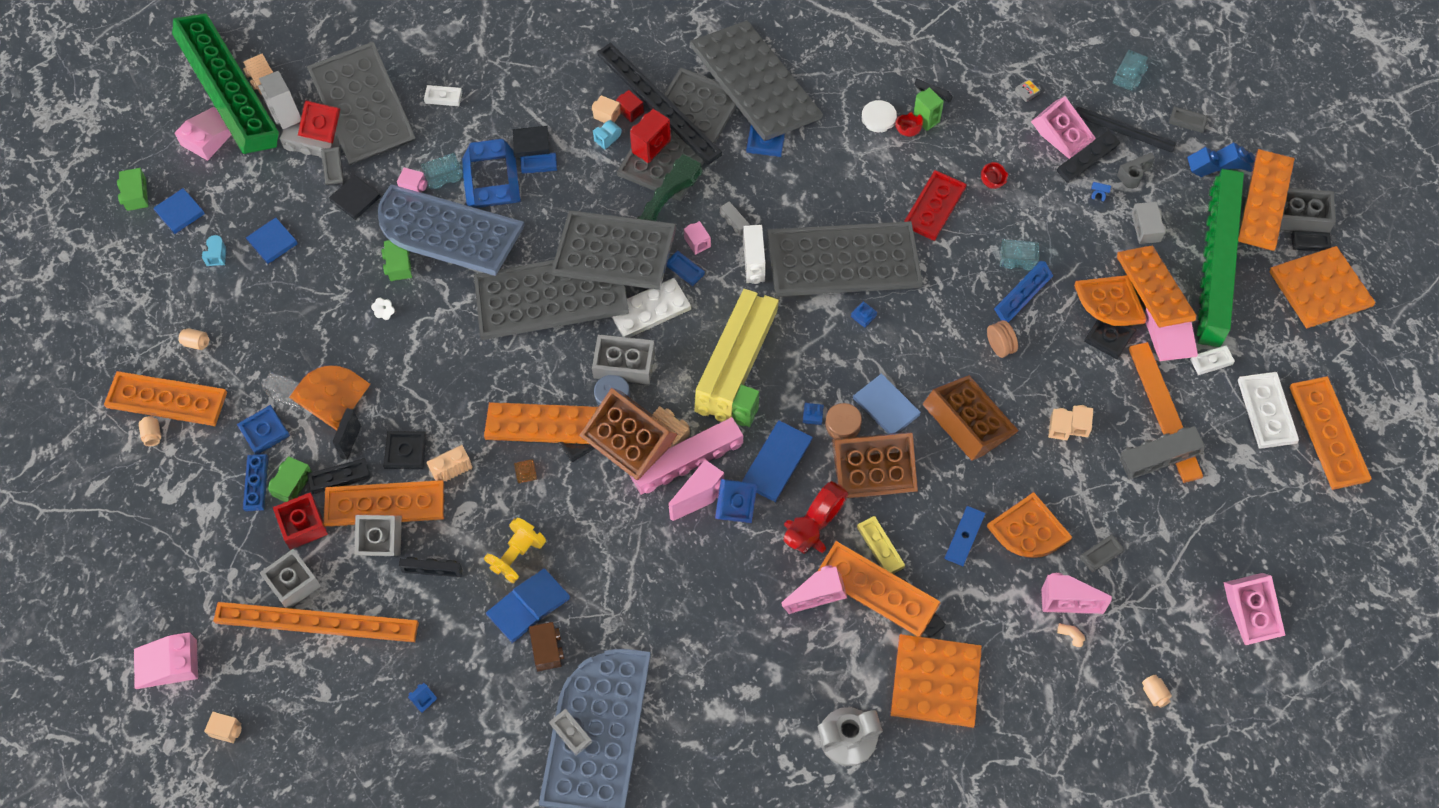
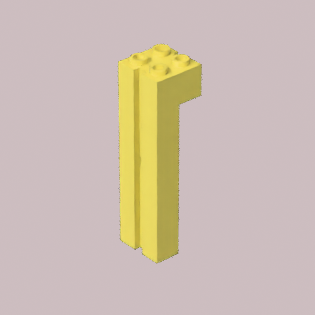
M743 289L696 388L694 412L702 416L714 415L720 422L732 417V403L741 384H745L778 310V299L766 295L762 298L757 296L758 293Z

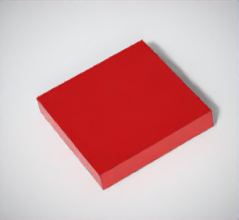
M305 101L298 136L333 144L341 109Z

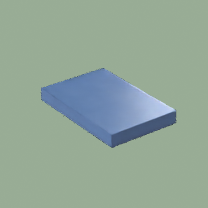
M882 373L853 395V399L888 434L899 433L919 417L921 413Z

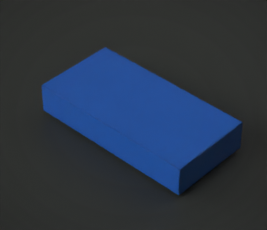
M556 153L520 157L522 174L557 171Z
M679 251L675 252L668 259L667 267L691 286H694L705 275L704 270Z

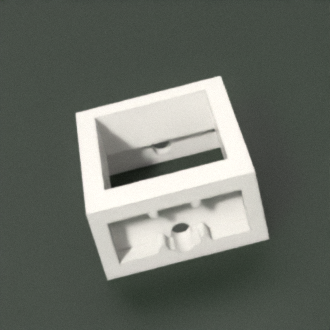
M762 225L743 226L746 283L758 284L765 282Z

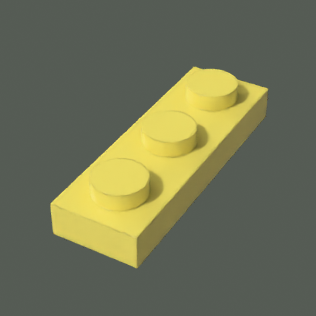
M875 516L857 525L859 532L883 569L894 574L905 568L904 562Z

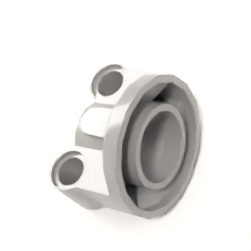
M852 707L839 708L831 712L823 720L822 724L817 726L820 746L824 754L834 763L843 766H857L867 761L875 751L879 734L883 732L876 710L863 712ZM846 723L854 724L858 728L859 733L853 738L845 737L841 732V726Z

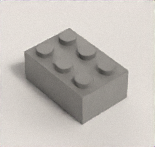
M276 71L259 78L261 85H258L275 123H280L282 129L301 122L300 114L280 72Z
M598 335L592 364L594 379H601L607 375H617L624 378L626 382L650 384L655 356L654 340Z

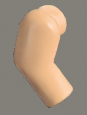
M1059 623L1057 633L1071 636L1073 638V645L1082 647L1083 641H1085L1083 633L1075 626Z

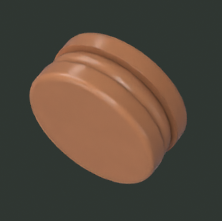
M1001 320L988 326V340L996 355L1003 358L1008 354L1017 352V337L1007 321Z
M848 403L836 404L829 409L826 415V430L834 439L856 437L861 429L862 417L855 406Z

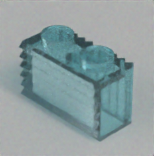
M1128 50L1114 77L1113 84L1133 91L1134 86L1138 87L1141 82V73L1145 74L1149 66L1146 64L1148 57Z
M455 153L421 164L429 189H438L449 182L455 183L463 178V173Z
M1002 239L999 266H1004L1007 269L1018 267L1024 270H1032L1038 264L1039 242Z

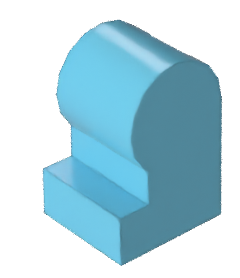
M612 120L605 122L601 128L597 127L593 130L594 141L604 150L615 142L622 133V129Z
M217 235L209 237L206 241L208 251H203L202 259L206 266L225 265L226 246L222 238Z

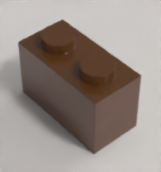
M553 622L529 626L537 672L562 667L561 660L564 659L562 647L558 648L557 641L561 640L559 628H555Z

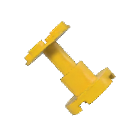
M514 518L509 524L515 534L509 540L508 545L510 547L501 559L488 553L483 558L491 565L489 568L494 573L499 575L501 572L511 583H515L519 578L518 574L510 567L519 554L524 555L530 546L540 549L546 542L545 537L540 532L536 534L533 530L534 527L520 518Z

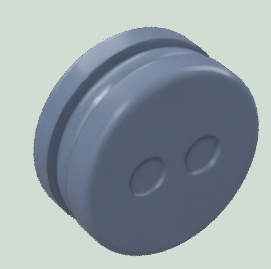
M607 375L599 379L594 388L597 405L601 404L611 388L621 390L630 397L629 385L626 380L617 375Z

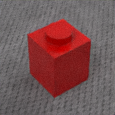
M630 90L621 94L616 99V102L620 104V113L630 122H633L644 113L643 102Z

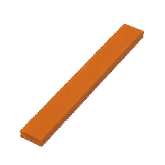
M1148 342L1130 346V354L1163 435L1177 433L1183 426ZM1196 457L1176 463L1183 483L1202 479L1203 474Z

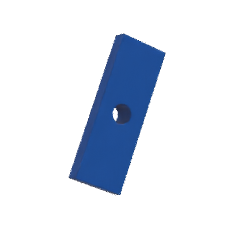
M267 454L247 455L243 501L244 511H262L265 508L269 458Z
M969 506L966 507L946 553V560L964 566L985 516L984 512Z

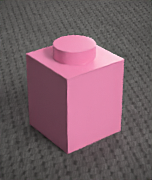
M405 167L397 180L399 187L420 193L425 191L427 187L424 173Z
M700 221L690 224L684 229V239L695 255L711 247V237Z

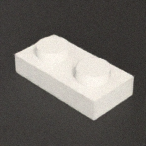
M427 85L424 97L425 104L459 106L462 89Z
M1227 345L1200 353L1197 357H1191L1190 359L1198 375L1231 366L1235 362Z

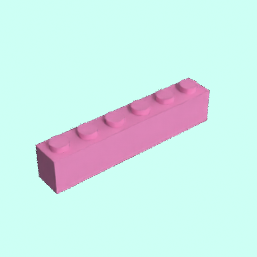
M731 417L669 448L638 481L633 477L631 479L640 495L651 493L656 487L662 484L666 485L674 478L688 474L690 470L699 467L704 460L718 459L727 451L738 449L743 444V434Z

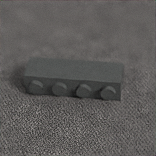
M1195 426L1190 428L1183 427L1177 433H1167L1157 440H1147L1141 446L1124 449L1120 455V462L1129 480L1201 455L1204 452L1205 445Z

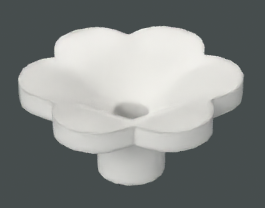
M377 298L371 306L377 318L388 320L395 312L389 299Z

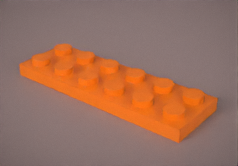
M1258 149L1239 229L1238 242L1272 251L1275 250L1295 158Z
M1153 245L1117 253V259L1159 328L1196 320L1195 312Z
M117 371L104 406L110 409L216 426L227 391L221 388Z
M1328 376L1292 383L1289 388L1331 489L1334 490L1370 482L1372 478Z
M489 402L484 438L485 440L589 444L579 435L598 407Z
M444 481L325 487L324 525L325 527L355 525L356 515L402 516V522L443 520Z
M837 541L818 569V571H821L822 567L830 565L837 567L848 596L919 638L941 604L937 599Z

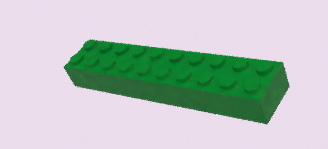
M207 13L173 18L172 35L242 153L247 154L276 148L279 135L278 130Z
M1221 169L1219 176H1215L1214 186L1210 187L1209 196L1212 199L1208 204L1210 216H1208L1206 221L1209 231L1205 235L1207 246H1205L1203 252L1206 262H1203L1202 273H1204V277H1202L1200 288H1203V293L1199 297L1201 309H1199L1197 320H1200V325L1196 329L1198 344L1221 347L1231 329L1244 172Z

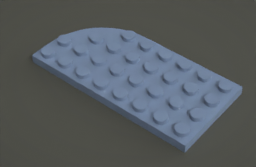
M392 184L381 198L378 206L380 228L384 235L398 247L494 276L497 275L524 228L523 221Z
M631 649L604 651L605 653L583 661L572 675L567 678L559 696L556 716L566 709L590 737L592 743L578 755H575L553 729L539 806L548 808L626 807L651 652Z

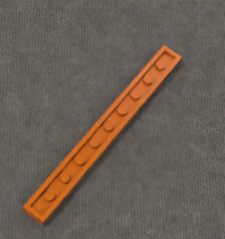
M225 602L217 603L213 620L215 624L415 642L419 624L417 620Z

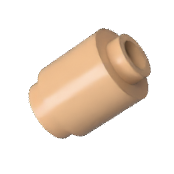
M188 328L180 332L179 342L185 347L203 350L209 344V337L206 332Z
M151 416L144 417L139 422L141 441L144 442L145 446L158 445L161 439L159 421Z
M1152 675L1142 682L1143 690L1153 706L1161 708L1171 702L1169 700L1172 697L1163 680L1158 678L1157 675Z

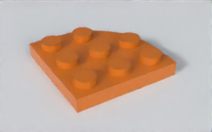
M1128 275L1075 282L1074 286L1082 305L1093 317L1113 326L1145 324L1147 318Z
M324 366L308 373L300 381L289 398L337 430L347 408L353 409L370 386V383L347 368Z
M1034 492L987 524V528L1006 549L1023 557L1037 558L1049 555L1072 539L1068 531Z

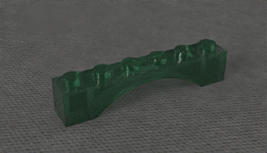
M684 154L679 159H676L673 169L665 175L663 184L655 190L654 197L651 201L647 202L644 212L636 219L656 221L662 207L671 197L695 184L703 172L701 163Z

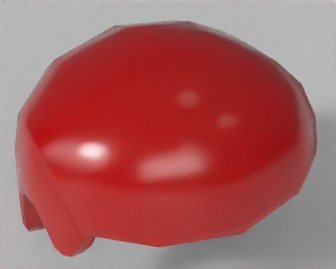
M910 112L907 115L898 116L895 127L900 134L913 137L921 131L924 120L922 115L916 117Z
M990 162L983 167L981 180L985 186L990 189H998L1007 183L1008 172L1005 171L1001 164Z

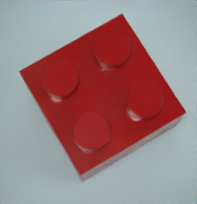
M655 109L646 113L642 120L630 130L632 153L649 163L671 141L670 119Z
M311 492L273 507L282 536L290 550L328 535L318 505Z

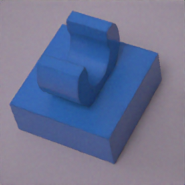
M1093 182L1090 190L1094 192L1091 198L1095 199V195L1100 193L1102 195L1101 201L1103 202L1106 194L1110 193L1111 186Z
M864 301L851 313V318L864 328L877 316V312Z
M805 403L803 423L822 425L824 405Z
M425 683L419 684L418 688L413 693L410 692L408 696L421 713L437 699Z

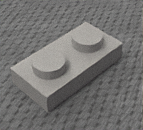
M566 709L549 722L551 727L575 755H578L592 743L590 737Z

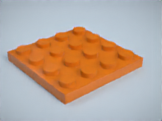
M1337 246L1273 266L1269 271L1306 329L1373 307L1375 304L1374 299Z
M900 634L890 716L974 728L982 646Z

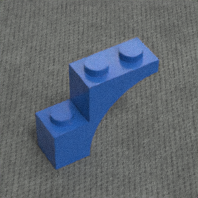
M1232 143L1217 152L1204 147L1187 157L1191 172L1200 178L1221 169H1242L1252 172L1255 162L1253 153H1249L1243 146L1240 147L1236 143Z

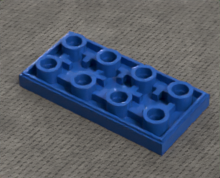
M778 420L742 482L757 484L756 493L776 502L812 442L813 437Z

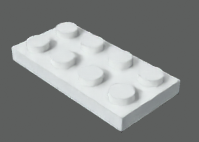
M675 278L663 282L660 290L648 289L628 298L629 314L613 316L612 318L622 336L630 338L691 310V305Z
M1277 372L1239 377L1238 383L1259 449L1297 444L1299 438Z

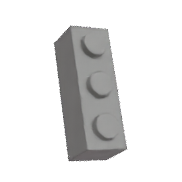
M730 201L720 207V215L727 220V223L733 227L736 233L740 236L743 235V226H750V224Z

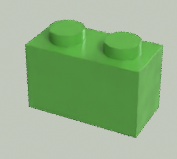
M931 88L918 93L913 114L916 117L922 115L924 120L922 127L926 131L940 123L944 103Z
M141 168L120 171L119 179H117V185L120 190V194H118L120 204H123L127 211L149 207L146 177Z
M390 240L384 241V249H382L383 260H386V264H383L384 274L389 276L390 281L412 278L409 251L398 247Z
M741 384L732 403V418L736 424L750 427L759 409V391Z
M288 456L280 464L275 478H272L269 482L268 490L271 495L284 502L297 498L308 481L307 474L312 472L309 465Z

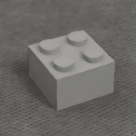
M356 515L354 555L401 556L402 516Z
M294 549L260 572L284 607L289 609L321 587Z

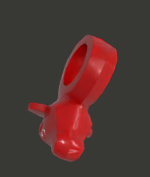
M833 481L828 482L812 502L805 517H797L794 521L786 520L784 526L788 530L784 535V542L792 549H796L803 554L808 552L811 547L824 553L826 547L819 539L820 531L839 513L847 500L848 492L841 485Z

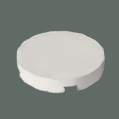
M875 100L864 106L862 122L869 130L885 132L895 125L897 114L894 106L890 103Z

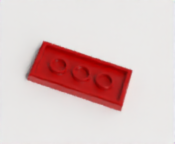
M934 170L904 222L911 221L914 232L935 241L965 191L967 184Z

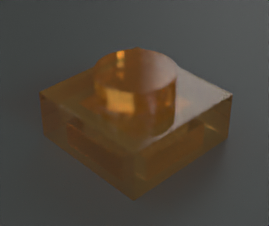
M533 459L514 463L518 483L537 480Z

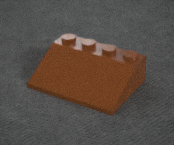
M970 375L933 389L923 403V406L971 461L984 456L1019 431Z
M611 388L579 436L638 481L668 450L678 434L621 390Z
M912 432L832 439L837 484L841 485L848 492L847 498L918 491Z

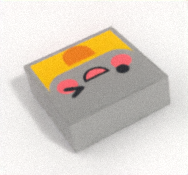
M1030 79L1018 85L1015 89L1025 102L1040 94V89Z

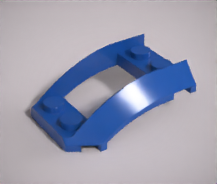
M504 139L470 143L462 158L467 206L480 208L521 202L516 157H514V151ZM506 158L509 184L474 189L471 162Z

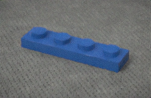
M1040 261L994 308L1000 320L1009 322L1053 277L1045 261Z

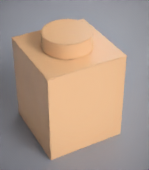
M601 95L592 105L594 119L603 123L612 120L615 123L620 115V104Z
M1084 405L1073 406L1070 435L1088 437L1092 430L1093 408H1088Z
M1064 408L1053 409L1050 417L1049 438L1068 440L1072 426V411Z
M212 712L204 732L212 738L234 743L235 739L239 737L242 727L236 718Z

